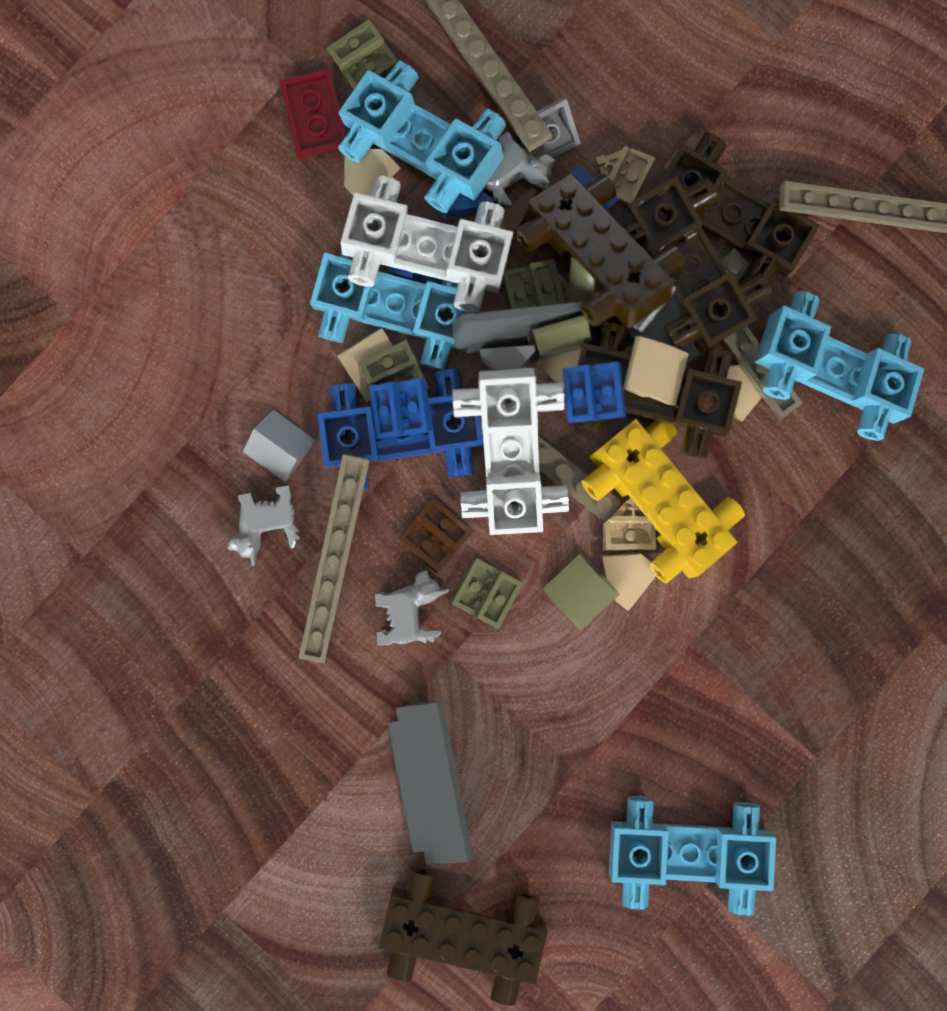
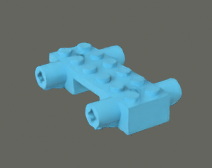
M398 61L385 79L368 70L338 112L345 128L349 129V132L338 146L340 152L350 160L360 163L370 147L375 144L435 178L436 181L425 195V199L431 206L443 213H447L460 193L475 201L504 159L501 144L496 140L506 127L505 121L499 114L492 112L490 109H485L473 127L456 118L452 124H449L415 105L412 94L409 91L419 79V76L411 66Z
M342 251L340 257L324 253L310 301L313 309L324 312L318 333L319 337L343 343L349 320H355L426 340L419 364L434 370H445L451 347L455 348L452 321L460 315L475 314L462 311L454 306L459 283L443 280L441 285L429 281L423 284L378 271L374 286H361L348 279L353 257L342 255ZM345 283H347L350 288L349 291L341 293L339 287H344ZM446 311H449L450 317L453 318L448 319L447 322L442 321V317H439V315H444Z
M803 291L794 293L790 307L782 306L769 315L755 363L770 369L763 389L764 393L776 399H789L796 380L863 410L857 433L870 440L884 439L889 422L894 424L911 417L923 376L924 368L907 361L911 347V338L905 337L902 334H888L884 338L882 349L877 348L869 353L862 352L829 337L831 326L814 319L820 302L818 296Z
M630 796L627 798L626 822L611 821L609 876L611 881L623 883L622 905L624 907L642 910L648 908L650 884L666 885V880L716 882L719 888L729 889V912L737 915L751 916L755 913L756 890L773 891L776 837L770 830L759 829L760 805L750 802L733 803L732 828L653 823L654 799L643 796ZM637 849H642V851H644L639 852V856L635 857L634 852ZM744 855H748V856H749L748 858H744V861H743V862L740 861V859H741Z

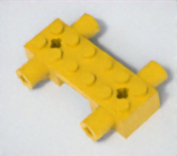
M635 419L589 456L597 468L582 480L583 488L596 501H600L614 488L621 497L629 495L660 533L656 539L665 550L650 562L649 566L651 571L663 583L667 584L681 571L689 579L700 576L738 543L728 530L745 516V513L741 506L730 497H726L711 510L661 449L678 434L673 424L654 420L644 429ZM628 455L632 458L631 462H628L626 459ZM697 538L699 540V544H696L694 542Z

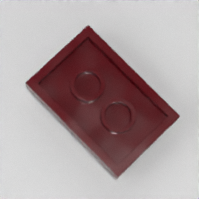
M331 69L279 80L298 159L339 150L338 146L346 136V131L338 113L340 106Z

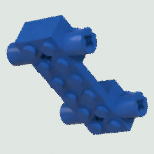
M460 369L434 372L437 397L428 398L432 432L376 439L372 408L358 407L355 384L347 383L329 387L332 412L318 414L325 467H340L343 453L368 458L370 463L445 452L448 477L474 474L471 448L484 447L480 415L457 417V421L461 420V424L457 425L456 430H451V426L447 427L446 423L451 421V417H455L453 390L462 389ZM351 431V434L356 436L352 440V444L348 445V442L343 441V437H346L347 432ZM367 472V475H366V479H365V484H364V489H363V490L370 488V487H369V480H368V472Z

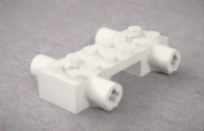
M383 175L377 176L370 196L354 192L341 239L342 255L353 257L348 276L351 282L366 287L374 286L379 265L382 264L459 283L454 306L462 311L471 313L480 311L485 290L495 293L499 292L513 235L512 231L500 229L505 210L499 204L488 201L480 203L475 222L460 219L459 226L456 227L408 215L407 205L396 203L401 185L394 178Z
M534 368L480 371V388L453 390L455 417L482 415L487 490L461 492L462 518L489 517L490 535L543 532L542 513L569 511L567 485L541 487L537 435V412L564 410L563 384H535ZM505 398H511L512 403L506 404ZM518 501V504H512V502Z

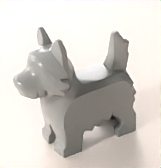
M509 132L499 137L498 140L502 146L504 159L484 187V190L493 195L494 201H498L499 206L511 207L512 202L504 190L520 179H525L543 190L548 189L549 181L552 178L551 168L555 164V159L547 154H543L539 158L533 157L513 140Z
M289 485L275 488L276 493L279 494L276 503L274 501L269 503L268 501H259L255 503L251 493L238 495V500L241 503L239 532L237 535L229 538L228 550L237 551L241 557L250 558L251 564L254 566L256 555L261 546V534L265 531L282 528L287 535L290 548H294L296 540H299L300 537L296 533L299 530L294 523L295 509L290 501L292 495Z
M424 570L415 575V582L411 586L400 588L388 594L384 592L376 593V606L388 608L386 614L389 616L387 620L390 621V626L392 627L389 632L386 630L377 631V645L407 644L414 641L427 643V640L433 643L435 638L441 635V631L420 629L419 606L433 602L439 596L448 593L449 589H440L438 582L432 580L428 572Z

